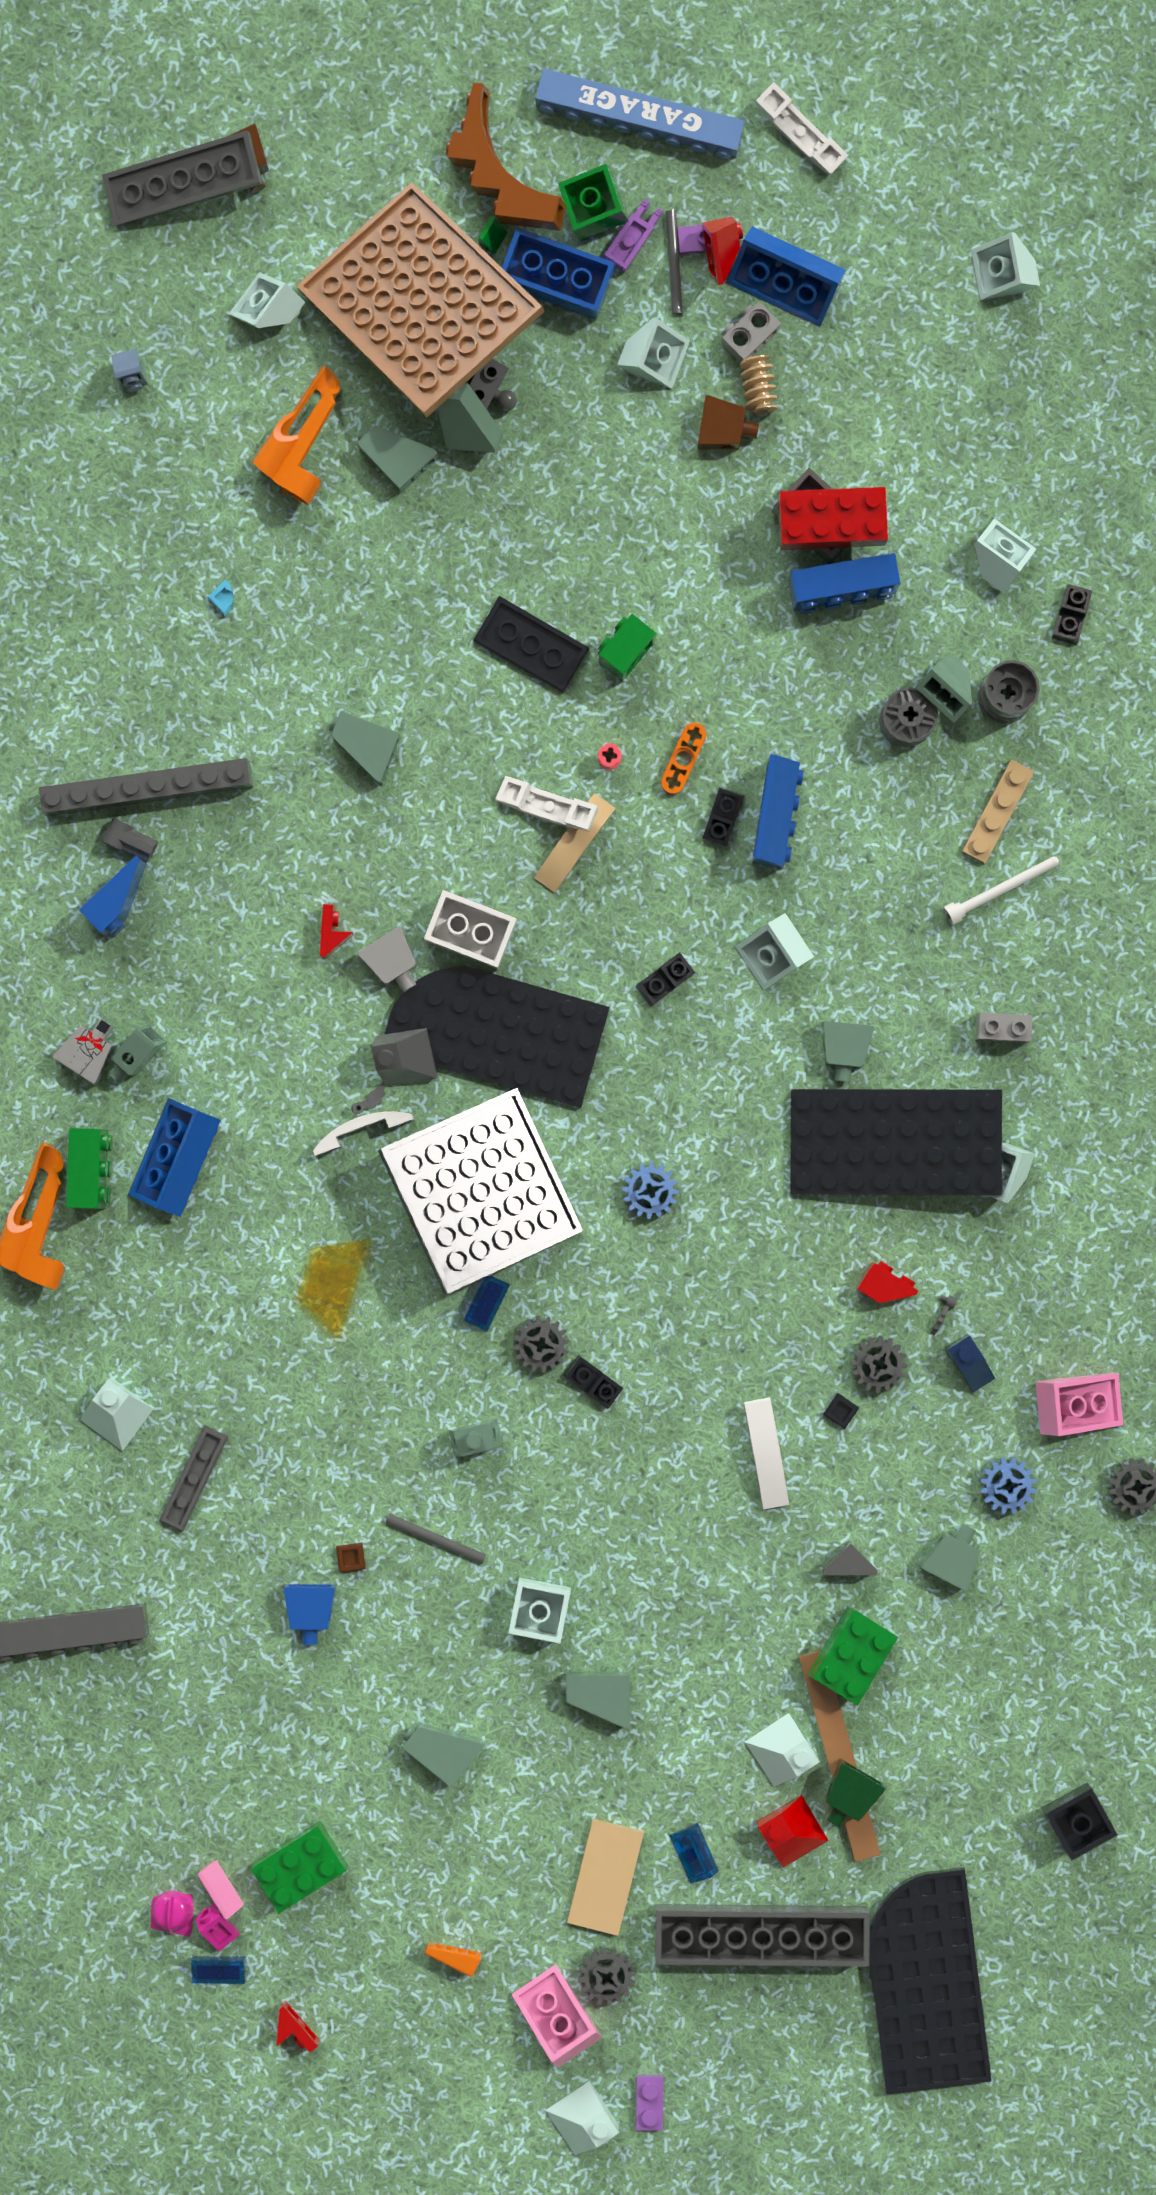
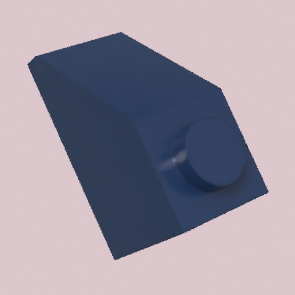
M964 1335L945 1348L973 1393L995 1379L984 1356L970 1335Z

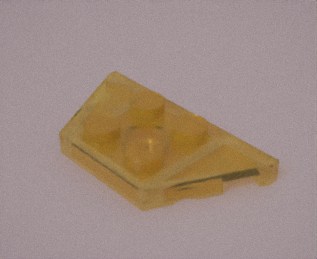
M369 1239L314 1247L298 1299L336 1336L341 1337L371 1242Z

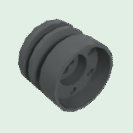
M1016 660L1003 661L994 666L980 684L977 693L978 705L983 714L991 721L1000 724L1014 723L1021 719L1037 701L1040 691L1039 679L1034 670L1025 663ZM1004 690H1007L1008 695H1012L1008 700L1005 699V695L1001 694Z
M916 688L899 689L891 694L881 709L879 717L880 730L886 740L895 746L903 748L915 747L924 742L936 726L938 718L937 707ZM908 710L911 711V715L916 716L911 722L908 721L907 717L903 716Z

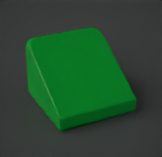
M489 218L478 237L479 245L493 254H496L508 233L496 218Z

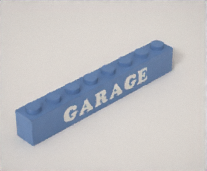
M544 68L535 97L536 106L539 107L540 111L547 114H554L557 111L564 113V116L571 120L588 119L594 126L604 127L607 124L615 126V130L621 133L638 132L642 138L654 140L655 137L665 139V143L671 146L684 144L690 146L691 150L698 153H704L705 150L715 152V155L722 159L736 158L745 120Z

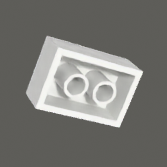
M443 890L424 940L487 966L499 969L516 926L517 918Z

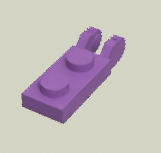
M646 199L641 203L635 214H631L628 219L629 221L625 223L603 256V259L615 262V267L624 273L654 231L655 225L664 212L658 208L648 223L642 220L641 217L647 212L650 202Z

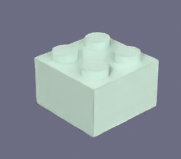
M519 1577L508 1633L561 1643L571 1587Z

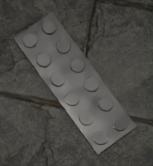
M247 130L102 174L114 226L116 227L263 184L251 135Z

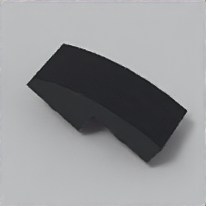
M1070 584L1066 585L1052 639L1077 645L1092 590Z
M719 787L702 837L703 839L727 847L744 798L743 794Z
M679 952L638 983L636 988L652 1007L696 972Z
M580 1355L576 1357L563 1375L567 1380L607 1409H609L623 1390L622 1386Z

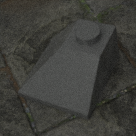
M427 1028L375 1037L371 1045L376 1071L386 1086L438 1078Z

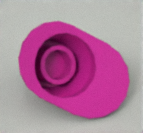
M174 1890L154 1896L151 1904V1928L165 1931L170 1935L174 1933L190 1937L193 1928L194 1909L192 1896Z

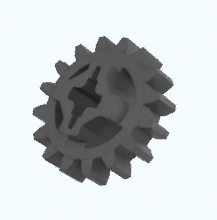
M537 1316L535 1323L527 1319L528 1326L526 1328L523 1326L518 1327L522 1334L514 1335L513 1337L519 1341V1344L513 1346V1349L520 1351L516 1359L523 1358L525 1360L522 1365L524 1368L531 1364L532 1372H535L537 1367H541L542 1372L546 1373V1366L549 1365L555 1370L556 1361L564 1362L561 1354H568L569 1350L563 1348V1345L570 1343L569 1339H563L562 1337L567 1332L566 1329L559 1331L557 1328L560 1322L557 1321L552 1325L550 1324V1317H547L545 1322H541L540 1316ZM541 1327L540 1333L533 1337L526 1335L531 1329ZM550 1329L557 1335L559 1344L551 1341L549 1337ZM540 1337L546 1338L545 1343L554 1348H543L542 1352L537 1351V1346L529 1342V1340L539 1341ZM523 1344L530 1346L534 1353L532 1359L525 1353ZM549 1352L556 1354L552 1359L541 1362L542 1356Z
M878 1335L876 1342H874L872 1337H868L867 1345L862 1342L858 1343L861 1347L860 1352L853 1350L852 1353L857 1356V1359L851 1360L850 1364L855 1365L857 1369H854L851 1373L852 1375L859 1374L860 1377L856 1382L861 1384L865 1381L866 1390L875 1386V1392L879 1393L881 1387L884 1386L888 1392L890 1391L891 1383L897 1387L899 1386L896 1380L898 1376L905 1378L906 1375L901 1372V1369L907 1368L908 1364L902 1363L901 1359H904L907 1355L905 1353H898L902 1346L897 1344L893 1347L892 1338H889L885 1343L881 1335ZM881 1346L878 1353L872 1355L866 1353L873 1347ZM890 1352L895 1356L896 1367L891 1365L889 1360ZM883 1357L882 1362L886 1364L885 1368H879L875 1372L876 1366L872 1364L874 1359L879 1360ZM862 1361L867 1363L869 1368L867 1377L862 1370ZM887 1373L892 1375L885 1381L876 1382L881 1375Z
M1129 1458V1465L1119 1462L1121 1469L1119 1471L1112 1469L1111 1472L1115 1475V1478L1108 1479L1107 1481L1113 1484V1488L1108 1489L1109 1494H1115V1497L1111 1500L1112 1503L1117 1504L1121 1502L1119 1509L1124 1511L1128 1507L1130 1515H1134L1136 1510H1138L1140 1515H1145V1508L1153 1512L1155 1510L1153 1503L1156 1502V1470L1153 1471L1155 1464L1149 1462L1145 1466V1459L1139 1458L1137 1464L1133 1458ZM1139 1469L1145 1470L1151 1478L1144 1479L1141 1477ZM1128 1472V1478L1124 1483L1120 1484L1122 1477ZM1136 1480L1141 1484H1145L1139 1488L1138 1493L1128 1489L1135 1485ZM1153 1490L1151 1496L1146 1500L1148 1492ZM1122 1495H1131L1134 1504L1127 1502Z
M602 1946L601 1953L592 1949L593 1957L590 1958L585 1955L584 1962L586 1965L579 1966V1971L584 1974L578 1976V1982H585L581 1987V1991H589L588 2000L596 1997L598 2005H601L603 2000H607L608 2006H611L612 1999H616L617 2002L621 2003L622 1994L630 1995L627 1986L634 1987L635 1981L630 1979V1977L635 1976V1970L628 1969L633 1965L632 1960L625 1961L626 1953L623 1951L619 1955L616 1954V1947L614 1946L611 1952H607L605 1946ZM603 1959H610V1960H611V1961L608 1962V1963H601V1962H599L600 1960H603ZM621 1967L625 1974L624 1981L617 1975ZM590 1970L596 1976L593 1985L589 1979ZM602 1972L604 1974L611 1972L612 1979L606 1978L602 1980ZM609 1989L614 1990L612 1992H603L604 1990Z

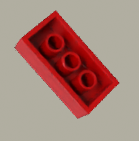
M886 487L779 492L780 550L885 546L888 541Z

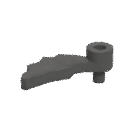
M381 1082L375 1090L367 1094L364 1101L354 1103L351 1106L352 1112L360 1114L364 1111V1108H374L377 1104L381 1103L382 1097L385 1095V1083Z
M951 1295L948 1297L940 1296V1300L944 1301L945 1304L930 1334L935 1336L943 1323L948 1309L955 1307L957 1298Z

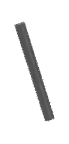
M667 210L666 222L672 315H680L683 313L676 210Z
M389 1514L386 1520L388 1525L483 1564L486 1554L392 1514Z

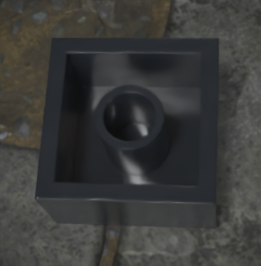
M1088 1783L1041 1808L1071 1861L1118 1835L1095 1792Z

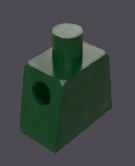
M840 1758L825 1797L826 1803L834 1807L827 1821L838 1828L842 1827L847 1816L859 1822L886 1789L884 1783Z

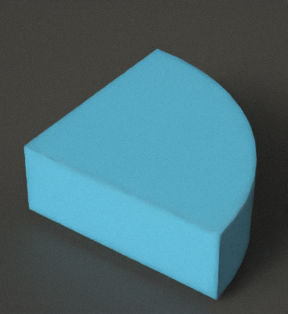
M225 580L207 598L226 617L232 609L234 595L230 584Z

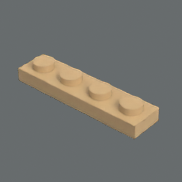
M1012 759L1010 760L962 850L963 853L984 864L986 863L1034 773L1033 770Z

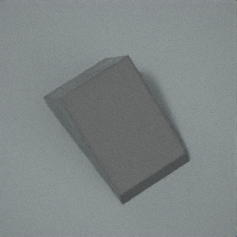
M848 1541L823 1566V1574L877 1575V1569Z

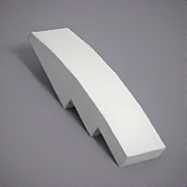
M769 1397L744 1402L763 1509L789 1505L771 1399Z

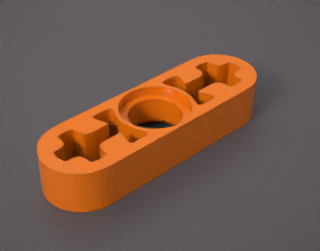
M690 723L684 728L663 774L661 786L667 794L676 795L680 793L686 784L706 739V730L699 723ZM695 728L699 730V735L702 736L701 739H695L692 747L697 748L696 752L689 747L681 746L682 742L688 744L690 735L687 732H693ZM680 752L689 753L691 756L690 764L687 766L679 765L676 761L677 754ZM673 765L680 771H686L685 776L681 773L678 776L677 782L680 783V786H674L673 789H669V783L666 782V779H672L675 770H670L671 766Z

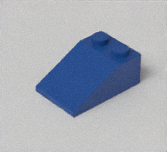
M137 855L79 909L91 924L107 937L111 934L116 936L125 927L123 922L128 917L147 865Z

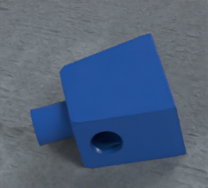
M286 1584L284 1586L289 1626L292 1630H302L303 1645L318 1644V1630H327L329 1628L336 1585Z

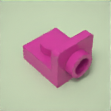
M215 1903L203 1909L195 1919L199 1932L219 1952L240 1935L238 1929L228 1919L223 1918Z

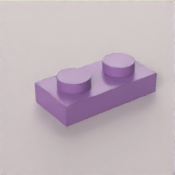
M637 2075L636 2130L663 2131V2075Z

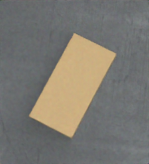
M592 1819L567 1923L619 1935L644 1831Z

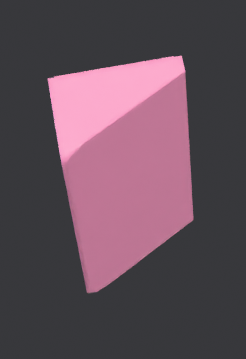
M217 1860L200 1870L198 1874L200 1881L223 1918L227 1920L244 1905Z

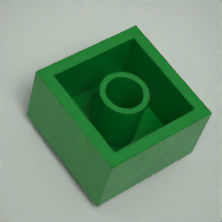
M607 164L558 183L573 231L581 241L629 221L614 175Z
M631 614L628 619L624 616L614 628L616 630L614 632L615 635L611 639L606 637L598 647V663L622 682L656 642L657 633L634 614Z

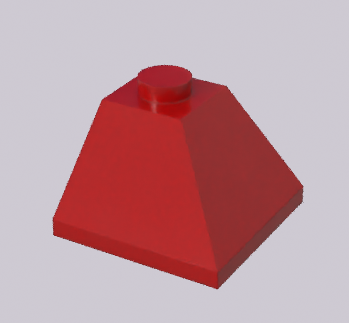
M733 217L702 222L709 274L717 285L724 284L740 250L739 240L743 239L742 226L740 223L737 224Z
M802 1795L757 1821L760 1832L783 1868L829 1841Z

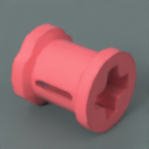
M607 743L599 749L598 762L604 769H615L621 762V751L615 744ZM608 751H613V756L617 757V759H612L611 763L606 762V757L602 756L603 754H608Z

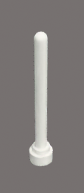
M1051 857L962 904L959 902L954 904L952 902L944 906L945 914L950 916V919H948L950 924L953 926L961 922L962 918L966 916L965 913L1058 866L1059 859Z

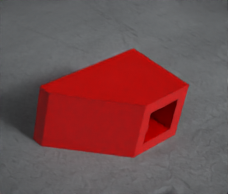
M882 1261L878 1264L872 1262L855 1288L877 1303L914 1296L919 1291L914 1288L916 1284L914 1281L904 1275L901 1278L891 1273L893 1268Z

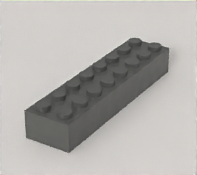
M656 1904V1965L869 1967V1910L867 1906Z

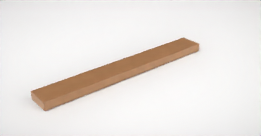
M819 1650L801 1655L799 1658L833 1778L840 1758L856 1768L857 1766L837 1694L807 1675L821 1652ZM869 1811L859 1822L847 1816L844 1823L855 1862L881 1855Z

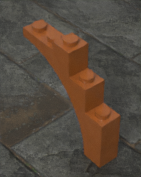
M473 82L472 90L467 95L468 108L466 117L464 116L461 122L462 133L452 132L451 141L449 140L446 145L447 158L454 166L472 168L470 184L478 195L498 197L494 201L493 211L502 224L561 231L566 205L561 198L539 192L522 184L502 166L494 151L489 133L488 109L490 92L483 83Z

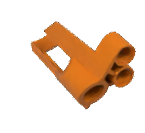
M326 366L320 368L293 411L277 423L252 461L263 473L281 487L280 490L285 495L288 493L296 499V502H303L306 505L311 503L322 485L319 478L301 468L300 465L336 404L334 399L340 391L339 380ZM315 389H317L322 395L321 399L298 434L290 436L287 433Z
M42 1143L37 1151L22 1194L11 1208L0 1235V1265L15 1271L25 1279L58 1290L66 1267H64L61 1261L43 1256L41 1249L61 1188L59 1177L64 1161L61 1153L52 1145ZM39 1168H42L48 1173L32 1219L29 1221L21 1218Z

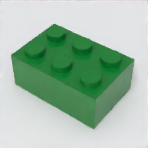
M69 1128L66 1208L102 1209L105 1208L106 1203H110L111 1189L106 1188V1178L111 1177L112 1164L111 1161H107V1151H112L113 1138L112 1135H108V1130Z
M847 1607L807 1675L858 1706L898 1636L855 1609Z
M319 1821L254 1862L251 1871L278 1914L346 1872L348 1864L322 1822Z

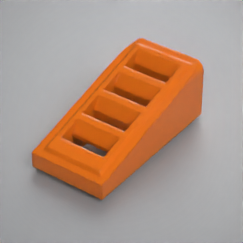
M428 1943L425 1949L426 1955L469 1977L473 1976L482 1956V1953L436 1943Z

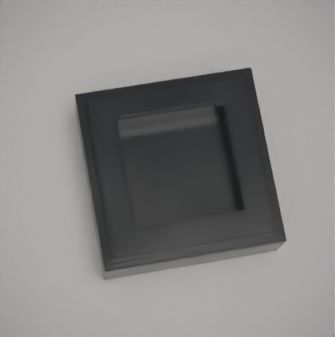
M837 1392L823 1415L845 1429L859 1407Z

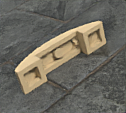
M595 793L588 803L597 805L599 809L590 830L583 831L568 828L534 877L554 893L559 889L574 865L616 809Z

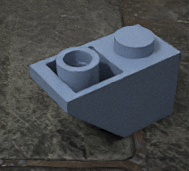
M136 348L111 355L114 375L122 391L127 390L129 393L137 392L143 389V385L148 384L140 354Z

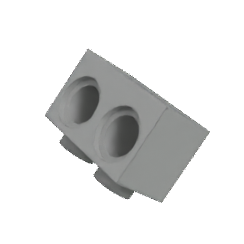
M760 301L754 307L749 305L741 313L742 319L736 324L732 322L722 332L721 344L740 363L746 358L753 357L781 327V322ZM760 318L764 320L766 325L762 328H756L753 326L752 320ZM737 336H742L746 339L747 343L744 346H737L733 339Z
M980 1012L976 1016L975 1040L1029 1043L1032 1040L1033 1015Z

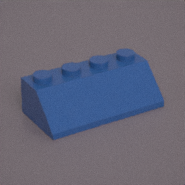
M752 226L742 242L727 284L821 327L846 269Z
M774 754L769 756L752 864L783 868L785 862H790L792 847H787L788 838L794 837L796 822L791 821L792 812L798 811L800 796L795 795L796 786L802 785L804 770L799 769L800 762Z
M168 1098L128 1195L157 1209L181 1217L221 1120Z

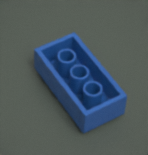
M516 228L502 269L532 297L597 320L615 273V262Z
M895 553L793 570L788 579L793 611L800 610V614L815 612V607L825 606L827 610L841 607V603L851 601V605L866 603V598L877 597L878 601L893 598L892 594L897 592L901 584Z

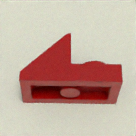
M323 904L319 955L321 958H328L354 935L353 932L334 931V927H339L340 913L335 911L333 904Z
M285 2000L279 2008L276 2046L280 2045L293 2033L295 2035L293 2039L301 2049L306 2048L311 2053L318 2047L320 2039Z

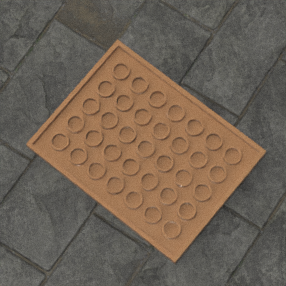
M412 182L296 285L298 290L426 418L545 312L543 307Z

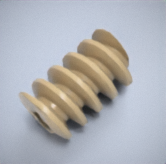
M768 355L749 357L740 363V368L745 370L741 374L742 379L746 380L742 385L743 389L747 390L744 394L745 400L748 401L745 404V408L751 411V413L763 414L779 409L778 405L771 404V401L777 399V395L769 394V391L776 389V385L768 384V381L775 378L774 374H767L768 370L774 368L773 364L765 363L766 360L771 358Z

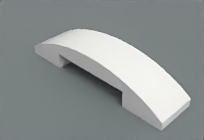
M774 82L755 101L770 122L807 158L827 174L831 175L849 156L830 137L827 139L791 104L792 99Z
M505 776L496 797L498 802L551 823L583 831L590 830L599 809L597 805L576 798L571 800L531 787L527 782Z
M388 1111L357 1117L337 1127L324 1137L313 1150L314 1155L318 1156L340 1148L341 1145L338 1137L385 1119L388 1127L391 1129L415 1120L414 1116L404 1112Z

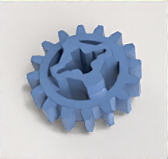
M650 1162L649 1168L645 1169V1166L640 1164L639 1172L634 1169L630 1170L633 1175L632 1179L625 1177L624 1180L629 1183V1186L623 1187L622 1191L628 1192L629 1196H626L623 1200L631 1201L632 1204L628 1209L631 1211L637 1208V1216L640 1217L643 1212H646L647 1219H651L652 1213H656L658 1218H660L661 1210L664 1209L669 1213L670 1208L667 1205L669 1203L676 1204L677 1201L672 1198V1195L679 1194L678 1190L673 1189V1185L678 1183V1181L669 1179L673 1172L669 1171L665 1174L663 1172L664 1165L661 1164L658 1169H654V1163ZM649 1173L658 1174L665 1181L658 1183L651 1179ZM638 1177H641L642 1185L640 1189L633 1192L635 1181ZM647 1183H650L652 1187L663 1186L654 1193V1198L644 1194L638 1195L646 1189ZM668 1190L666 1200L660 1205L659 1197L661 1192ZM639 1199L647 1200L650 1202L651 1208L642 1207L636 1201Z
M1000 1457V1464L992 1460L990 1463L993 1468L991 1470L984 1468L983 1471L987 1476L986 1478L979 1479L980 1482L985 1484V1487L980 1488L979 1491L987 1493V1496L983 1499L984 1502L992 1501L991 1509L993 1510L1000 1506V1513L1002 1514L1006 1513L1007 1508L1010 1509L1012 1514H1016V1507L1018 1506L1025 1510L1024 1502H1033L1032 1498L1029 1497L1030 1493H1037V1490L1031 1487V1484L1036 1483L1037 1479L1029 1477L1033 1470L1031 1468L1024 1470L1026 1464L1024 1461L1019 1462L1017 1465L1015 1457H1011L1009 1462L1004 1457ZM1010 1468L1018 1470L1023 1477L1015 1478L1012 1476ZM999 1471V1478L996 1482L991 1483L994 1475ZM1006 1479H1009L1012 1483H1017L1010 1488V1492L1000 1488L1006 1484ZM1025 1488L1024 1493L1017 1500V1494L1021 1489ZM993 1494H1003L1006 1503L997 1500Z

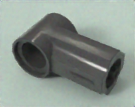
M112 818L102 839L103 843L111 845L120 851L125 850L134 856L137 855L146 861H150L158 844L157 840L134 830V827L115 818Z

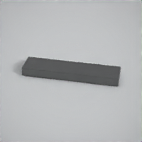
M204 1425L159 1521L181 1532L184 1531L229 1436Z

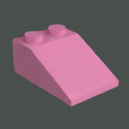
M1119 1373L1056 1378L1035 1382L1040 1434L1063 1436L1123 1425Z
M556 1964L512 1994L549 2059L558 2068L603 2038Z

